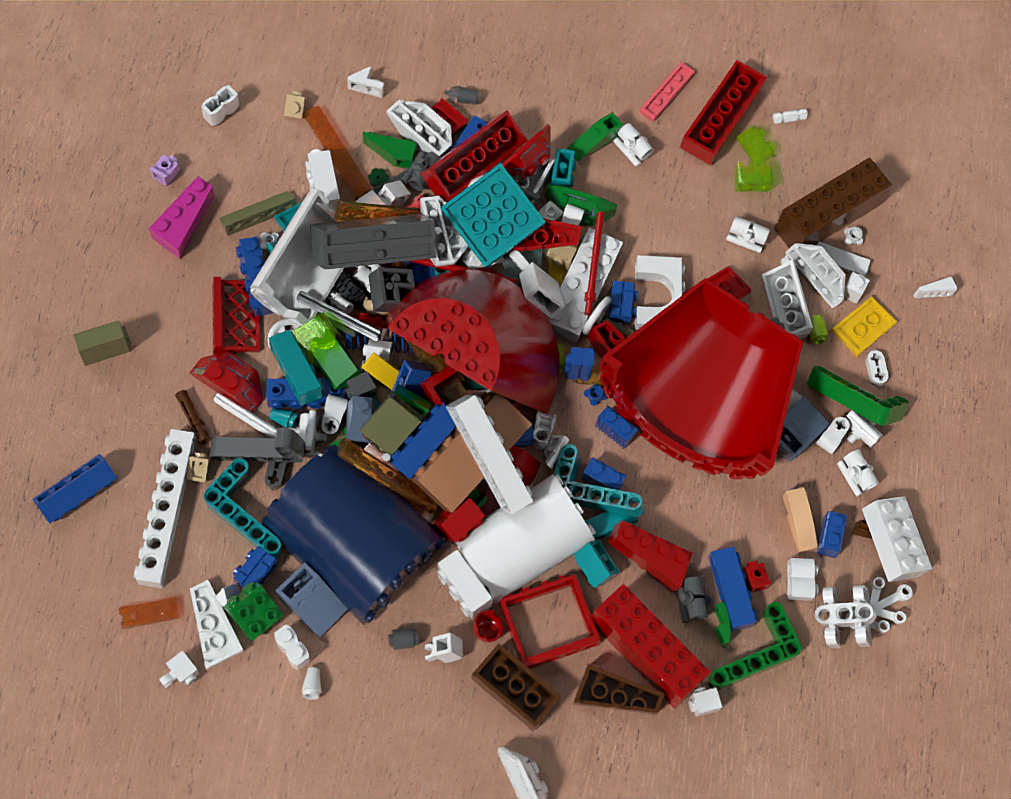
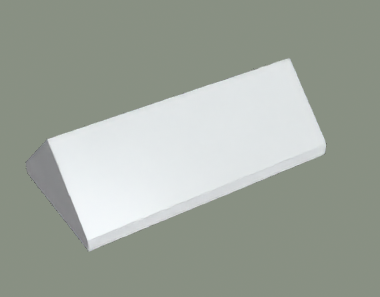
M790 260L762 274L773 318L777 317L789 333L795 334L799 339H805L809 336L813 326L795 261Z

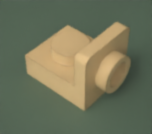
M195 452V454L189 456L186 480L207 482L209 462L211 461L207 453Z

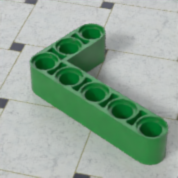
M817 365L813 366L806 382L809 387L882 426L901 421L910 403L907 399L900 396L880 399Z
M772 602L763 611V619L775 645L715 669L708 678L709 686L712 689L717 688V690H721L789 662L800 654L802 649L801 643L780 603ZM769 610H775L778 616H771ZM778 627L784 628L786 635H781L778 632ZM788 645L792 646L795 653H789L786 647ZM774 653L777 656V661H772L768 654ZM751 660L757 661L759 668L752 667ZM732 668L740 669L741 676H736ZM714 675H720L723 678V683H717Z

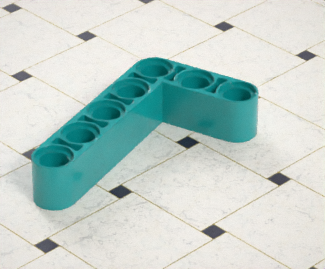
M567 444L562 447L553 475L558 474L564 483L561 486L563 488L568 487L573 495L570 498L573 504L578 503L580 507L632 517H639L644 514L645 505L639 494L575 482L581 463L580 453L573 444ZM570 454H574L573 457L567 458ZM569 471L567 475L562 476L564 472ZM583 492L581 496L575 497L577 493ZM596 496H601L599 500H594ZM620 499L617 504H612L614 500ZM634 503H639V505H638L637 507H635V508H632V507H631L632 504H634Z
M241 458L235 459L205 490V503L210 510L256 548L260 547L274 558H278L282 554L280 540L230 499L234 492L250 476L247 461ZM238 467L245 468V470L241 473L236 472V469ZM225 481L232 482L229 487L222 486ZM211 496H218V499L216 501H209V498ZM228 507L233 508L231 513H223L224 509ZM241 520L248 521L245 526L238 525ZM256 532L263 533L262 537L258 539L253 538V535ZM272 544L278 546L275 551H269L268 547Z

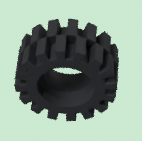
M348 271L341 273L335 282L339 292L355 306L359 305L368 296L364 287L354 280L352 274Z

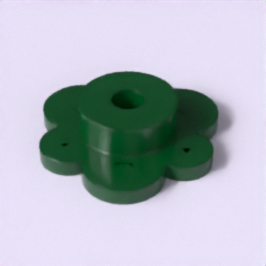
M373 168L371 174L368 175V179L370 180V185L376 187L388 181L389 176L384 169Z

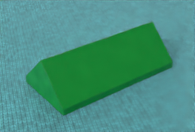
M319 315L313 319L308 329L303 327L297 331L296 335L335 390L347 387V380L363 373L331 327Z

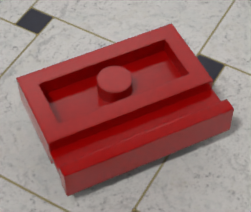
M443 98L431 107L435 113L451 125V138L464 125L468 124V119Z

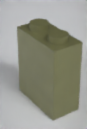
M119 320L73 334L85 366L130 352L128 345L131 344L126 327H121Z
M392 391L363 424L360 432H362L366 440L373 441L378 445L377 447L381 452L388 453L391 456L420 424L423 415Z

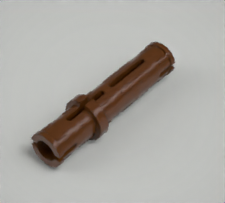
M181 390L177 392L175 397L198 443L203 445L209 442L211 438L204 427L205 423L198 416L187 391Z

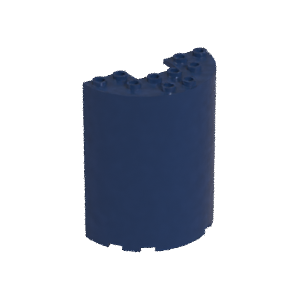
M340 442L339 446L333 444L327 447L323 452L324 455L314 456L280 490L282 492L280 494L281 497L274 499L268 507L269 515L263 518L262 525L280 540L281 546L301 565L306 563L348 608V611L364 625L366 622L370 623L377 616L376 612L380 608L384 609L390 603V598L392 597L390 592L393 589L395 591L398 590L404 583L402 580L407 575L411 576L418 567L426 566L433 559L432 555L437 550L440 552L446 546L447 538L368 463L361 459L345 442Z

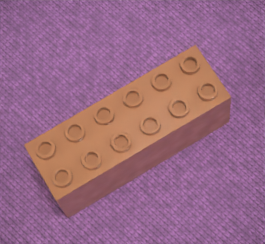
M492 391L484 392L480 396L485 406L483 410L486 415H490L494 422L492 427L496 433L498 432L502 436L504 441L502 445L505 450L509 451L532 424L502 395ZM455 427L411 477V480L443 510L452 513L481 482L484 476L458 428Z

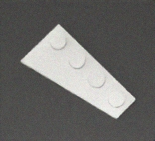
M209 580L190 588L205 668L209 670L244 651L220 602L216 599V594Z

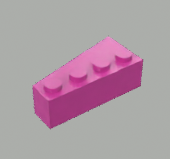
M197 176L149 227L152 239L181 259L185 247L191 241V236L197 230L202 216L205 215L215 197L213 186Z

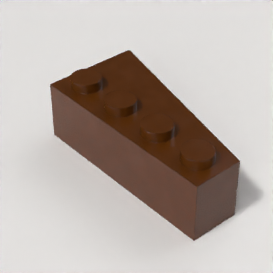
M587 664L573 704L656 715L665 694Z

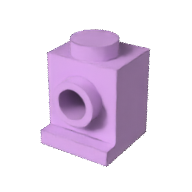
M164 154L150 168L152 178L165 186H168L180 171L178 160L172 155L167 157Z

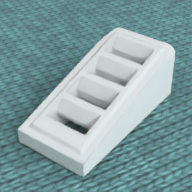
M947 277L919 287L913 296L915 299L953 296L957 287L952 277Z

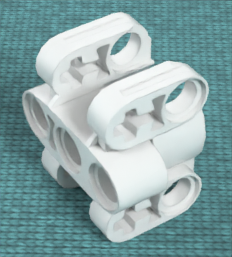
M853 586V603H838L837 589L835 587L823 588L825 605L816 609L815 618L821 625L827 626L825 627L827 646L831 649L841 648L840 633L842 632L838 627L855 626L857 644L860 647L872 646V634L869 624L875 621L876 611L870 605L869 591L866 586ZM844 611H850L849 618L841 619V614ZM829 612V619L821 620L822 614Z

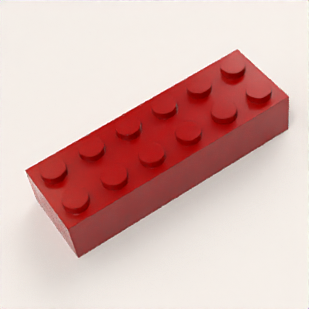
M736 60L683 136L680 148L711 166L764 88L767 77Z
M506 110L421 172L420 175L433 194L440 196L443 201L447 202L467 188L471 180L484 175L528 140L509 111Z

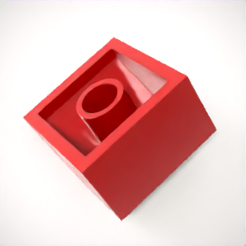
M466 497L452 513L448 511L442 512L431 524L451 542L460 543L468 536L467 532L481 525L485 515L471 498Z

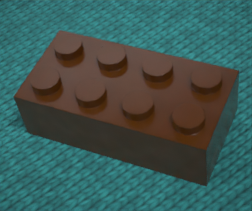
M499 643L472 673L471 679L533 732L561 699L559 693Z

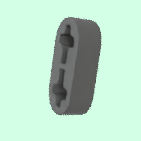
M275 462L268 463L265 484L269 489L277 490L282 486L287 462L280 463L278 469H275ZM274 473H276L278 481H275L274 484H271V481L269 479H273Z

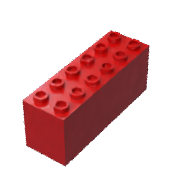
M624 584L594 611L592 619L596 629L655 690L665 694L663 698L674 709L710 673L706 666Z

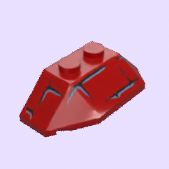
M547 124L502 163L513 180H524L528 176L531 177L540 165L544 166L549 161L551 126Z
M228 351L200 358L189 372L190 375L205 385L227 396L251 413H254L263 401L258 370Z

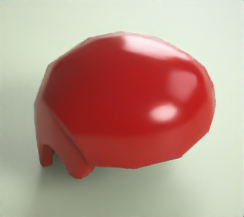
M493 610L481 611L473 622L474 634L483 642H495L501 637L503 632L502 619L497 617Z

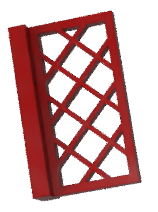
M213 277V354L224 351L260 352L259 315L254 318V310L249 314L243 308L250 298L243 291L245 288V281L221 280V277ZM225 286H233L237 291L230 296L225 291ZM238 293L246 298L242 304L233 299ZM229 301L237 307L231 313L225 308ZM239 310L247 316L241 322L233 316ZM230 318L237 324L232 330L225 326V322ZM248 319L255 324L251 331L243 325ZM239 327L247 333L241 340L234 334ZM229 336L238 342L234 346H225V340ZM250 336L255 341V347H248L244 341Z

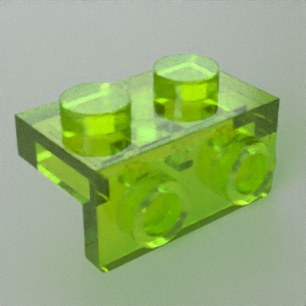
M751 125L737 136L736 139L755 166L758 167L769 157L777 156L774 152L776 148L771 141H766L764 138L766 134L761 127L756 128L754 125Z

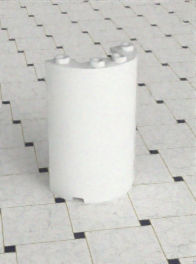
M317 188L308 192L250 286V292L261 304L278 316L282 315L285 318H289V322L307 329L318 311L298 302L297 295L300 291H304L324 302L344 269L325 270L312 262L310 224L340 221L334 211L324 206V204H328L330 201L324 196V192Z
M552 474L530 488L533 494L531 496L533 500L531 504L514 514L504 512L500 507L483 518L480 526L476 529L472 528L467 532L468 536L466 539L456 543L468 565L492 597L494 604L498 603L502 597L507 596L508 593L515 592L570 557L588 542L595 541L593 534L596 532L590 523L586 524L581 514L584 512L578 503L573 504L570 499L573 495L567 486L564 488L561 486L564 483L558 474L555 476Z

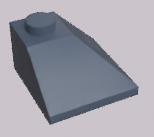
M352 396L347 403L346 441L372 442L366 440L360 430L368 418L381 405L380 402L373 398Z

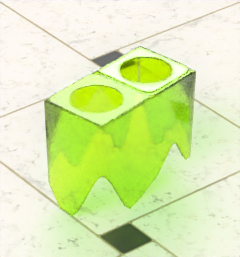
M758 158L752 161L746 168L739 161L737 163V170L734 166L736 192L770 191L773 185L771 162L768 167L762 158Z
M321 312L292 331L304 354L306 351L310 357L314 356L315 347L319 349L333 348L335 346V334H339L330 318L324 312Z

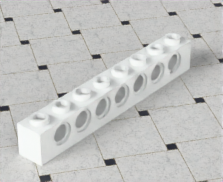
M171 429L170 435H166V452L162 453L160 460L162 469L161 472L158 471L156 477L158 486L157 490H154L152 494L153 508L149 509L147 516L149 525L143 532L145 542L144 546L139 549L138 558L140 559V564L135 567L134 578H136L139 585L163 588L187 482L189 456L193 454L196 442L194 432ZM176 449L182 450L179 455L173 454ZM171 468H178L177 472L169 473ZM167 486L174 487L170 492L164 491ZM164 504L170 505L167 510H165V511L160 510V507H161L162 505H164ZM165 523L163 529H155L157 524ZM154 542H161L159 548H151ZM150 561L157 562L153 568L147 567Z

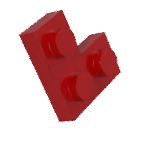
M349 313L354 318L376 329H388L387 321L383 320L382 316H372L371 318L367 313H358V316Z

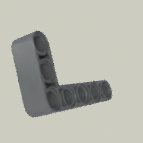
M278 428L276 438L213 437L211 440L210 458L219 461H234L241 458L246 461L298 463L303 462L305 441L290 428Z

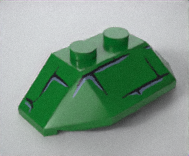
M550 184L546 186L545 197L548 202L551 201L563 212L567 204L584 209L580 225L595 226L598 212L605 213L604 221L615 216L618 206L615 203L567 187Z

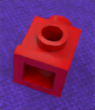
M758 561L747 563V567L743 571L745 572L746 585L750 592L754 593L768 589L772 583L768 578L764 563L758 564ZM754 572H758L760 577H756Z

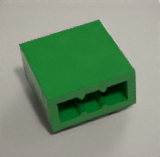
M256 581L246 584L242 589L243 591L237 596L230 597L226 602L227 604L223 606L240 630L251 641L255 640L283 616V613L268 593Z

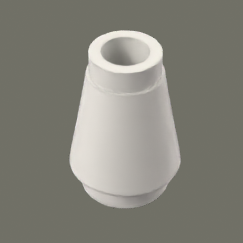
M310 667L307 669L301 690L305 699H318L322 693L320 670L318 668Z

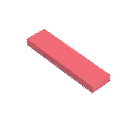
M680 62L640 108L639 113L654 122L694 76L695 71Z

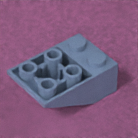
M804 396L787 411L778 451L788 462L796 458L830 425Z
M306 563L299 567L275 590L277 597L319 638L348 610L325 582Z

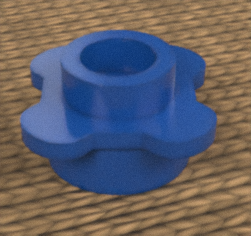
M594 384L584 391V396L588 397L590 404L593 406L597 405V402L601 400L604 401L607 397L599 384Z

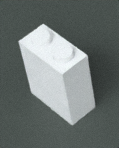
M532 262L519 274L525 298L551 319L565 307L559 283Z

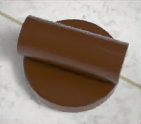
M866 520L857 521L853 527L852 534L872 539Z

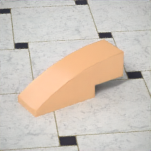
M805 488L786 491L783 499L798 553L817 549L815 527Z

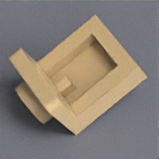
M292 91V94H287L284 116L303 119L307 97H304L302 92Z

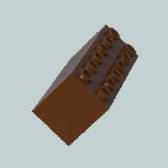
M869 157L784 208L774 230L788 248L792 247L795 243L817 245L818 242L825 240L880 206L889 192L892 183Z

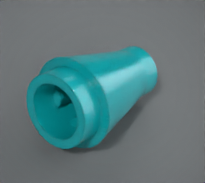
M273 408L270 411L269 419L285 428H296L300 416L295 411Z

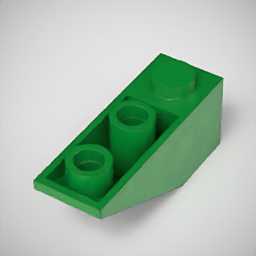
M611 112L593 124L571 143L567 149L575 151L574 158L578 162L619 137L618 132L623 127V124Z
M363 132L362 134L363 143L394 167L409 169L413 163L417 142L409 139H398L390 135H378L375 132Z

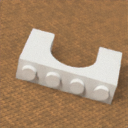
M637 255L635 280L657 281L664 284L669 289L672 300L662 307L637 306L635 331L684 293L685 282L682 281V276L685 273V265H682V258Z

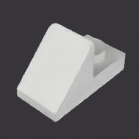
M371 67L350 75L347 79L348 89L380 98L384 94V83L377 79H370Z

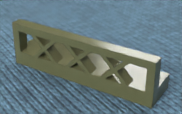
M289 191L222 216L220 217V222L227 236L274 218L273 216L294 206L295 198L293 194L290 195Z

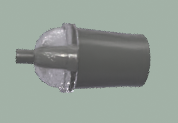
M457 85L451 87L449 91H444V94L449 95V99L454 103L474 105L477 103L478 90Z

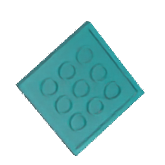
M501 163L440 208L485 269L546 224L545 220Z

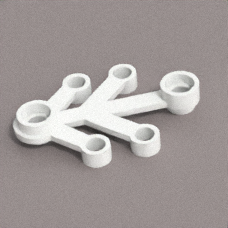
M876 577L872 581L873 588L870 597V605L876 611V616L892 620L896 624H902L906 620L904 612L898 611L894 613L884 610V608L898 600L908 601L913 595L912 588L906 584L900 585L894 594L878 602L880 591L885 586V581L881 577ZM875 581H879L881 583V587H878L875 584ZM902 589H906L908 595L903 594ZM850 611L846 614L845 619L849 618ZM897 615L902 616V621L897 619ZM885 620L880 622L874 621L869 624V628L883 634L890 629V625ZM880 624H884L886 630H882Z

